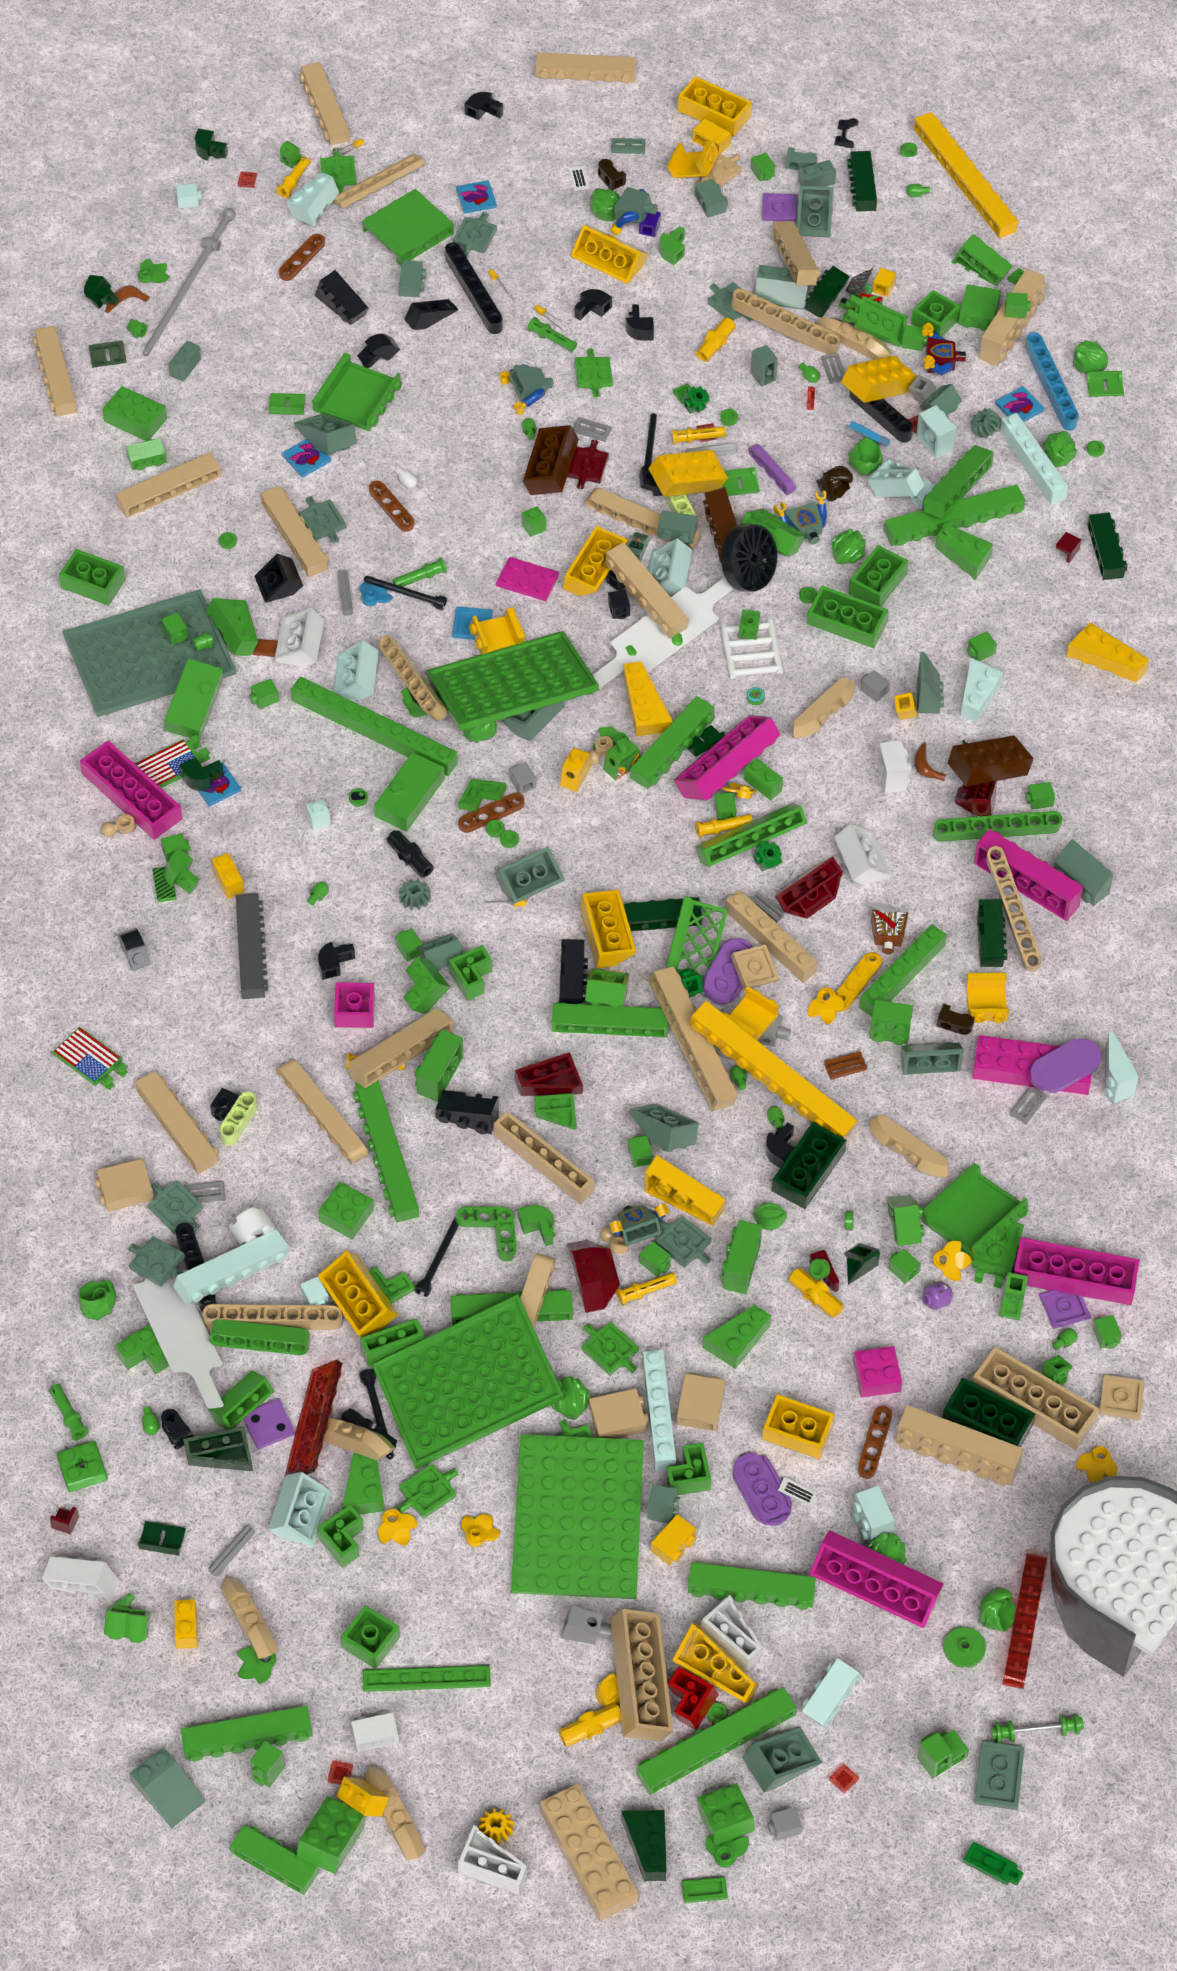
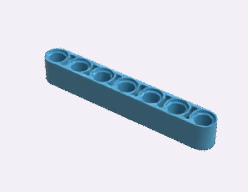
M1031 332L1027 335L1026 352L1061 426L1065 430L1072 431L1077 427L1078 411L1042 336L1037 332Z

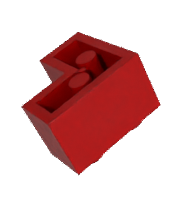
M678 1667L668 1682L671 1692L682 1698L674 1713L680 1722L697 1730L719 1694L710 1683Z

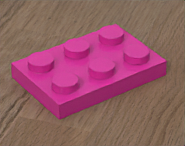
M509 557L496 582V586L546 602L559 577V572Z

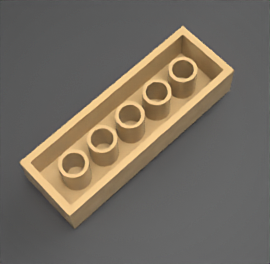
M1026 268L1011 293L1028 294L1027 301H1030V312L1026 311V318L1005 317L1004 302L981 338L980 360L995 366L1006 360L1007 351L1013 349L1015 339L1020 338L1022 328L1028 326L1029 317L1035 315L1037 305H1041L1044 300L1043 292L1046 287L1044 275Z
M997 1347L993 1348L973 1376V1383L1035 1413V1426L1077 1450L1098 1419L1100 1408Z
M909 1405L906 1406L898 1425L896 1443L901 1448L906 1450L911 1448L918 1451L924 1457L932 1456L937 1458L940 1463L956 1465L961 1471H972L980 1478L986 1479L988 1477L995 1480L1001 1486H1012L1020 1467L1023 1448Z
M621 1609L610 1620L623 1737L662 1741L673 1732L660 1615L659 1613Z
M579 1784L541 1801L540 1813L598 1920L602 1921L638 1903L639 1893Z

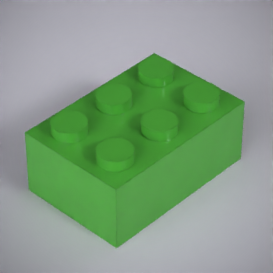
M123 386L120 387L102 409L104 422L144 441H149L167 420L166 406Z
M877 545L849 580L848 594L881 607L907 575L909 560Z
M75 549L59 573L61 588L108 606L126 580L124 566Z
M441 1030L438 1036L435 1035L430 1051H426L422 1065H419L415 1071L417 1094L439 1102L443 1090L447 1088L464 1057L463 1037L445 1030Z
M739 1220L737 1227H733L732 1241L728 1244L727 1258L723 1261L721 1269V1282H724L723 1289L747 1295L761 1246L762 1225Z
M327 1796L299 1839L296 1857L336 1874L364 1828L366 1816L351 1806Z

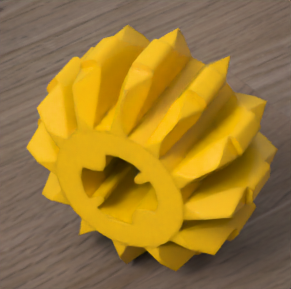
M493 1807L491 1814L485 1810L484 1817L479 1818L481 1825L478 1828L484 1835L496 1840V1844L500 1845V1839L507 1843L508 1836L514 1834L512 1828L515 1825L514 1821H511L510 1813L504 1815L505 1810L503 1808L496 1812V1808Z

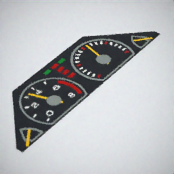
M873 268L852 277L846 292L860 296Z

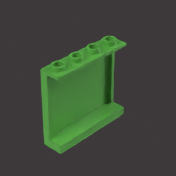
M416 189L406 193L391 204L362 220L363 232L370 231L396 255L397 263L402 266V260L410 261L454 234V223Z
M344 353L312 400L313 411L353 423L355 427L370 431L372 427H376L380 414L383 415L385 413L388 402L391 403L393 401L395 391L400 390L402 386L400 373L398 372L394 378L352 363L351 355Z
M974 1163L922 1209L921 1218L926 1226L948 1242L960 1241L962 1244L961 1251L976 1260L980 1255L985 1254L993 1243L998 1242L1006 1231L1011 1230L1018 1220L1027 1215L1029 1211L1028 1199L1024 1198L1022 1201H1019L981 1175L980 1166Z

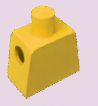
M572 748L562 766L560 786L575 792L579 790L592 767L591 757L588 752Z

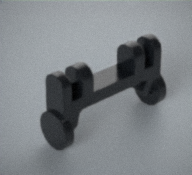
M857 119L839 120L837 129L843 130L842 136L835 137V146L854 147V142L848 140L846 135L849 128L858 126L859 122Z

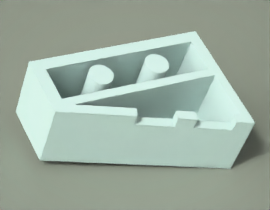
M322 172L311 182L304 185L301 190L293 194L286 203L292 217L314 226L316 218L323 215V209L326 205L329 206L333 202L339 191L333 177Z
M886 459L868 479L877 497H915L925 486L916 468L905 464L901 466L896 461L892 463L890 459Z
M971 658L961 716L976 723L979 721L1001 687L1004 672Z
M838 1658L835 1662L832 1661L826 1669L827 1675L824 1679H819L814 1687L816 1691L812 1697L808 1696L802 1705L804 1708L802 1712L824 1728L827 1727L840 1710V1706L846 1697L849 1698L853 1693L851 1690L856 1682L863 1680L858 1671Z

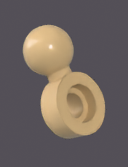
M601 736L595 741L596 750L588 752L591 757V765L598 764L600 755L605 756L607 751L614 746L610 737Z
M124 814L117 818L115 824L111 822L104 823L101 832L106 837H112L116 831L128 834L135 829L136 824L131 815Z
M605 1227L601 1230V1239L604 1242H610L609 1248L614 1253L623 1254L629 1250V1246L625 1245L623 1236L614 1237L610 1227Z

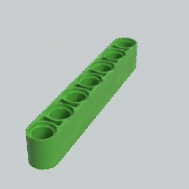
M1057 811L941 819L934 824L932 836L936 841L946 842L981 839L989 829L1000 833L1003 837L1052 834L1059 831L1062 816ZM1049 821H1054L1057 824H1051ZM1032 822H1035V823H1037L1038 825H1037V826H1034V825H1032L1031 823H1032ZM1012 824H1018L1020 827H1014ZM975 827H981L982 830H978ZM957 828H962L964 831H958ZM939 829H942V830H944L945 832H944V833H941V832H939L938 830H939Z

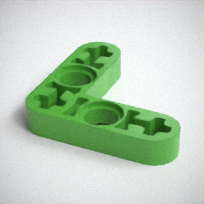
M461 1207L458 1209L455 1220L459 1226L495 1227L499 1259L507 1262L515 1257L514 1214L508 1207ZM485 1213L489 1215L490 1219L484 1221L480 1219L479 1215ZM462 1214H465L468 1219L465 1220ZM505 1214L507 1220H504L501 1215ZM508 1231L511 1234V1236L509 1238H504L501 1236L500 1232ZM505 1244H508L510 1254H506L504 1251Z

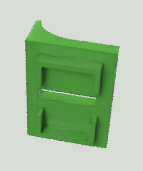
M1122 371L1087 372L1089 397L1124 396ZM1103 380H1106L1107 391L1104 390Z
M271 393L268 406L269 414L304 415L306 395ZM286 399H289V406H285Z
M756 467L725 471L728 479L722 485V488L725 487L728 496L758 493L760 491L756 477ZM737 478L741 480L742 489H739Z

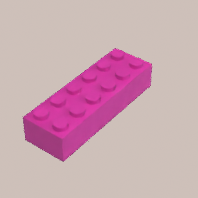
M748 715L674 779L681 795L684 798L703 801L710 799L714 792L723 788L729 779L737 776L738 772L746 767L751 760L761 755L766 747L775 743L780 733L772 718Z
M109 740L80 760L82 774L125 814L131 815L135 823L153 840L183 819L181 806Z
M991 829L977 842L974 864L991 874L986 859L987 853L991 847L998 846L1005 853L1018 892L1066 922L1080 907L1083 886L1079 882L1065 876L1063 872L1057 871L1049 866L1047 862L1041 861L1031 852L1023 850L1016 843L1007 840L1000 833L994 832ZM997 853L990 855L993 860L1000 859V855ZM1004 871L996 873L1000 878H1004L1007 875Z
M978 1035L972 1079L1035 1087L1030 1078L1033 1063L1061 1046ZM1092 1073L1061 1091L1088 1095Z
M1021 1237L1014 1274L1028 1276L1026 1286L1132 1305L1140 1259Z
M831 1530L828 1531L822 1541L809 1575L921 1628L925 1627L944 1583Z

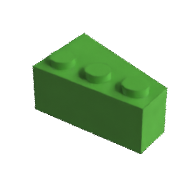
M974 234L962 245L951 262L965 266L964 270L968 272L972 270L978 273V277L995 286L1002 281L1012 268V265L1006 259L1001 257L994 249L990 248Z
M764 508L746 512L742 523H752L765 527L772 534L777 550L785 556L796 554L805 537V534Z
M944 524L937 534L935 548L948 559L955 562L960 569L966 571L976 581L991 558L993 544L948 524Z
M754 1305L704 1336L703 1348L736 1369L771 1326V1315Z
M354 1452L342 1510L351 1504L359 1515L384 1511L377 1460Z

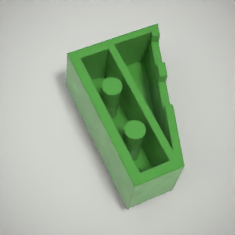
M213 598L206 610V614L212 617L215 622L214 626L216 629H220L224 635L223 639L232 653L240 656L252 655L258 644V639L246 600Z

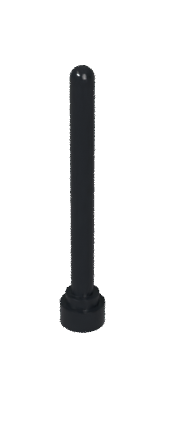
M655 413L650 415L645 462L640 472L642 470L650 472L648 468L652 463L657 415Z
M371 576L364 577V582L431 603L436 609L441 611L444 610L443 606L447 603V597L442 595L433 597Z
M454 1217L424 1279L417 1282L414 1288L416 1294L420 1295L421 1292H424V1297L429 1296L432 1290L431 1281L459 1227L455 1220L456 1217Z
M373 1369L363 1370L359 1373L360 1382L367 1388L376 1423L388 1434L374 1386L376 1380L375 1371ZM389 1453L386 1455V1458L389 1460L393 1459L394 1453Z

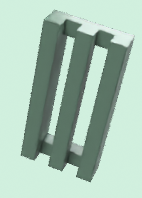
M612 138L611 153L645 154V139Z

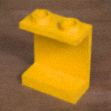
M707 141L702 152L686 153L682 143H678L667 164L668 171H670L674 178L708 176L719 155V151L714 141Z
M513 607L507 608L503 617L481 622L478 621L477 616H473L471 624H469L470 633L474 634L476 648L480 650L481 654L523 643L526 638Z
M1006 973L967 974L968 1013L974 1018L975 1023H983L985 1021L1002 1023L1008 1021L1009 1008L1006 1005L1005 992Z
M747 986L745 988V997L730 1015L726 1012L724 1015L755 1040H758L778 1017L779 1005L774 1000L763 996L758 990Z

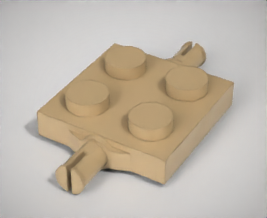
M719 153L709 175L700 177L701 179L695 182V184L714 179L716 184H719L720 187L742 172L741 166L735 163L741 159L740 155L736 153L731 158H727Z

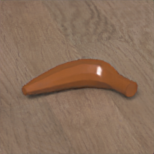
M132 285L123 286L114 293L119 298L117 305L131 297L139 298L144 302L150 299V296L142 293L137 287ZM107 305L105 312L109 313L117 305Z
M923 742L915 755L916 770L926 778L944 781L946 774L935 771L928 764L926 742Z

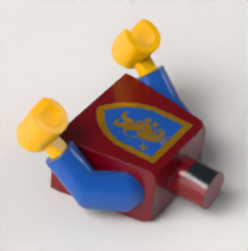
M926 323L923 326L922 335L928 336L926 357L923 359L927 373L944 375L955 370L956 362H965L966 351H956L954 341L940 337L933 331L932 324Z

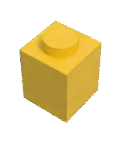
M880 268L873 281L872 292L889 297L896 284L897 273Z
M912 692L894 696L896 711L900 720L918 717L916 700Z

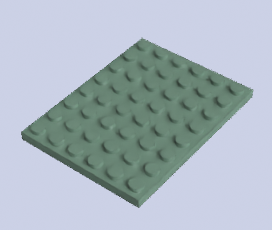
M201 589L63 631L64 639L97 717L174 694L188 658L222 668L223 678L236 674L235 666L220 632L214 626L215 622L212 617L206 614L208 605ZM178 612L187 627L188 639L171 645L162 630L161 619ZM204 631L207 634L210 633L214 641L212 648L196 651L192 639L202 635Z

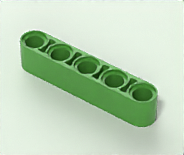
M217 1319L212 1322L209 1341L212 1345L218 1347L304 1355L308 1351L310 1333L303 1328Z

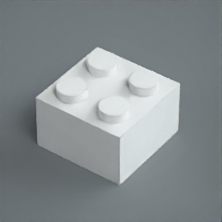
M902 740L884 742L879 745L878 768L884 793L907 791V784H910L909 773H911V764L906 760L908 753L907 748L903 747Z

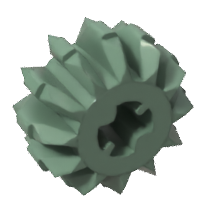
M984 408L983 411L978 410V414L973 415L974 419L970 421L972 431L980 438H988L989 435L993 436V433L997 432V428L1001 426L1000 417L991 408Z
M410 879L409 883L403 882L402 887L399 889V900L403 903L404 908L410 905L411 911L414 907H417L420 911L421 905L426 907L427 902L431 899L430 888L425 881L420 883L419 879L414 882Z

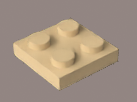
M766 944L734 952L730 955L744 990L747 986L754 988L779 980Z
M1103 1375L1099 1414L1140 1420L1144 1380Z

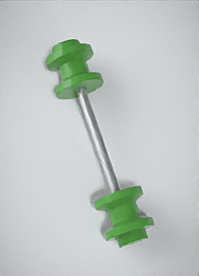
M1073 1713L1072 1718H1065L1064 1715H1059V1724L1014 1729L1012 1720H1009L1007 1725L1000 1726L998 1722H994V1727H991L992 1740L996 1739V1743H1001L1004 1738L1014 1742L1015 1733L1060 1728L1062 1736H1066L1067 1731H1074L1076 1735H1079L1080 1730L1084 1729L1082 1717H1078L1077 1713Z

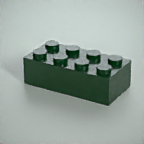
M812 1122L772 1179L771 1191L806 1209L844 1155L847 1140Z
M962 1377L944 1408L942 1418L1021 1447L1034 1425L1036 1414Z

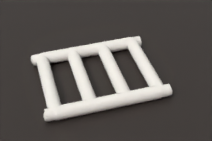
M773 619L760 623L759 630L768 629L769 636L758 637L757 640H730L729 633L739 632L740 625H720L730 679H734L736 676L774 672L783 674ZM771 643L772 651L732 655L731 647ZM773 658L775 664L735 669L734 662Z

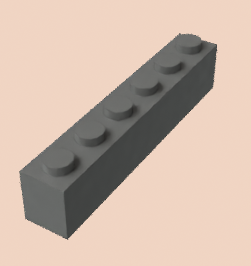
M258 893L238 894L235 897L242 999L265 998V991H268V980H264V975H267V964H263V959H266V948H262V943H265V932H261V927H264V916H260V912H263V900H259Z

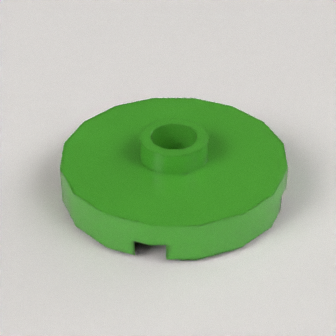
M955 1628L945 1638V1656L950 1663L957 1667H974L985 1656V1640L978 1631L972 1628ZM966 1644L969 1647L963 1648L961 1645Z

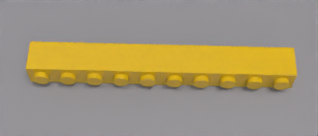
M932 112L914 118V131L997 237L1002 238L1017 232V217L1010 212L1009 207L1003 203L999 194L995 193L991 184L984 179L973 161L969 160L965 151L950 136L947 128H944L940 123L939 118L935 117Z
M705 1001L691 1016L689 1025L695 1032L702 1034L710 1044L717 1046L725 1056L731 1057L740 1068L746 1069L755 1080L761 1081L770 1092L776 1093L781 1097L785 1104L795 1108L800 1116L806 1117L811 1122L826 1128L844 1139L855 1128L858 1121L708 1001Z

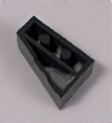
M336 270L319 281L314 296L339 315L344 322L352 325L366 315L369 307Z
M562 939L559 1003L580 1004L585 1001L586 990H583V985H587V974H584V969H588V958H584L585 940Z
M443 1090L435 1109L436 1118L442 1123L450 1122L457 1124L462 1129H474L479 1134H492L494 1123L499 1117V1097L493 1096L492 1099L482 1098V1094H476L475 1097L466 1096L465 1092Z

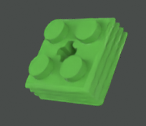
M90 1441L56 1453L68 1492L80 1490L108 1480L96 1441Z

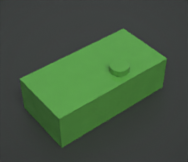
M822 585L807 613L808 625L873 649L888 622V609Z
M188 658L164 719L165 731L189 738L198 735L201 738L223 681L222 668Z
M412 752L374 804L375 817L407 832L445 780L444 767Z

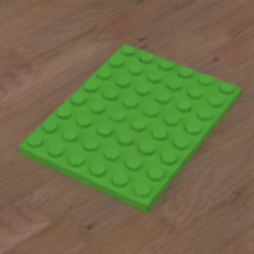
M564 631L426 670L429 681L459 731L469 730L472 727L486 725L489 722L503 720L506 717L520 715L527 711L537 710L544 706L554 705L561 701L571 700L599 691V684Z
M518 1294L372 1364L416 1469L565 1398Z
M520 1435L511 1593L619 1599L637 1598L644 1440Z

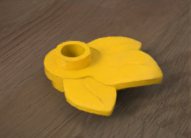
M734 782L729 783V786L721 788L729 792H737L736 797L751 799V795L757 792L750 786Z
M829 987L819 990L817 998L810 1002L808 1016L815 1017L820 1015L823 1022L830 1025L836 1018V1012H843L845 1010V1003L841 997L836 996L833 989ZM830 995L829 999L825 1000V996Z
M960 1241L948 1242L943 1250H938L933 1256L934 1265L938 1269H942L944 1276L953 1281H960V1269H965L972 1263L971 1257L961 1251L962 1244ZM942 1256L946 1257L945 1263L941 1262Z
M1103 1446L1095 1447L1091 1453L1082 1454L1076 1463V1469L1087 1471L1090 1483L1104 1479L1105 1475L1111 1477L1117 1474V1465L1111 1460L1109 1450ZM1097 1455H1103L1104 1459L1097 1458Z
M388 1509L382 1515V1524L378 1528L379 1540L382 1544H386L393 1539L394 1542L406 1546L410 1541L409 1530L416 1528L418 1523L410 1514H401L396 1509ZM395 1517L396 1521L390 1522L389 1518Z
M480 1514L476 1519L465 1515L462 1519L461 1528L465 1532V1540L472 1547H479L484 1541H495L501 1534L500 1530L493 1528V1517L490 1514Z

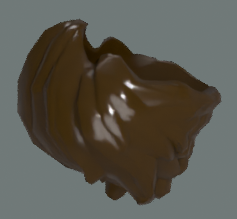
M843 465L835 466L827 472H823L822 478L816 482L818 483L819 490L826 492L827 500L833 502L841 498L850 489L849 483H852L853 475L847 467Z

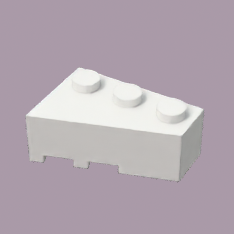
M62 1555L59 1557L50 1556L42 1577L50 1588L73 1594L76 1591L89 1593L88 1597L93 1599L95 1595L105 1597L106 1602L113 1603L120 1580L103 1560L96 1559L95 1561H90L81 1557L71 1559Z
M729 1595L702 1619L700 1626L748 1671L759 1661L763 1648L751 1628L746 1625L742 1613L737 1610L731 1595Z
M473 1825L458 1862V1873L519 1895L527 1877V1866L506 1849H502L492 1838H488L479 1831V1828Z

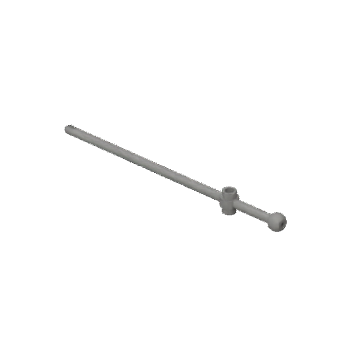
M226 208L223 211V219L213 236L202 239L201 245L205 249L142 352L144 356L150 354L210 252L220 250L221 241L218 239L228 222L234 220L236 212L232 208Z

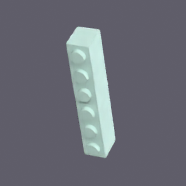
M1015 413L1002 418L1001 434L1048 502L1053 505L1066 500L1068 485L1019 415Z
M277 1229L177 1275L173 1287L186 1305L192 1302H199L204 1296L213 1295L223 1287H230L242 1278L247 1279L259 1270L264 1271L276 1262H283L287 1257L289 1246Z
M663 1350L643 1351V1370L655 1471L667 1470V1467L676 1466Z

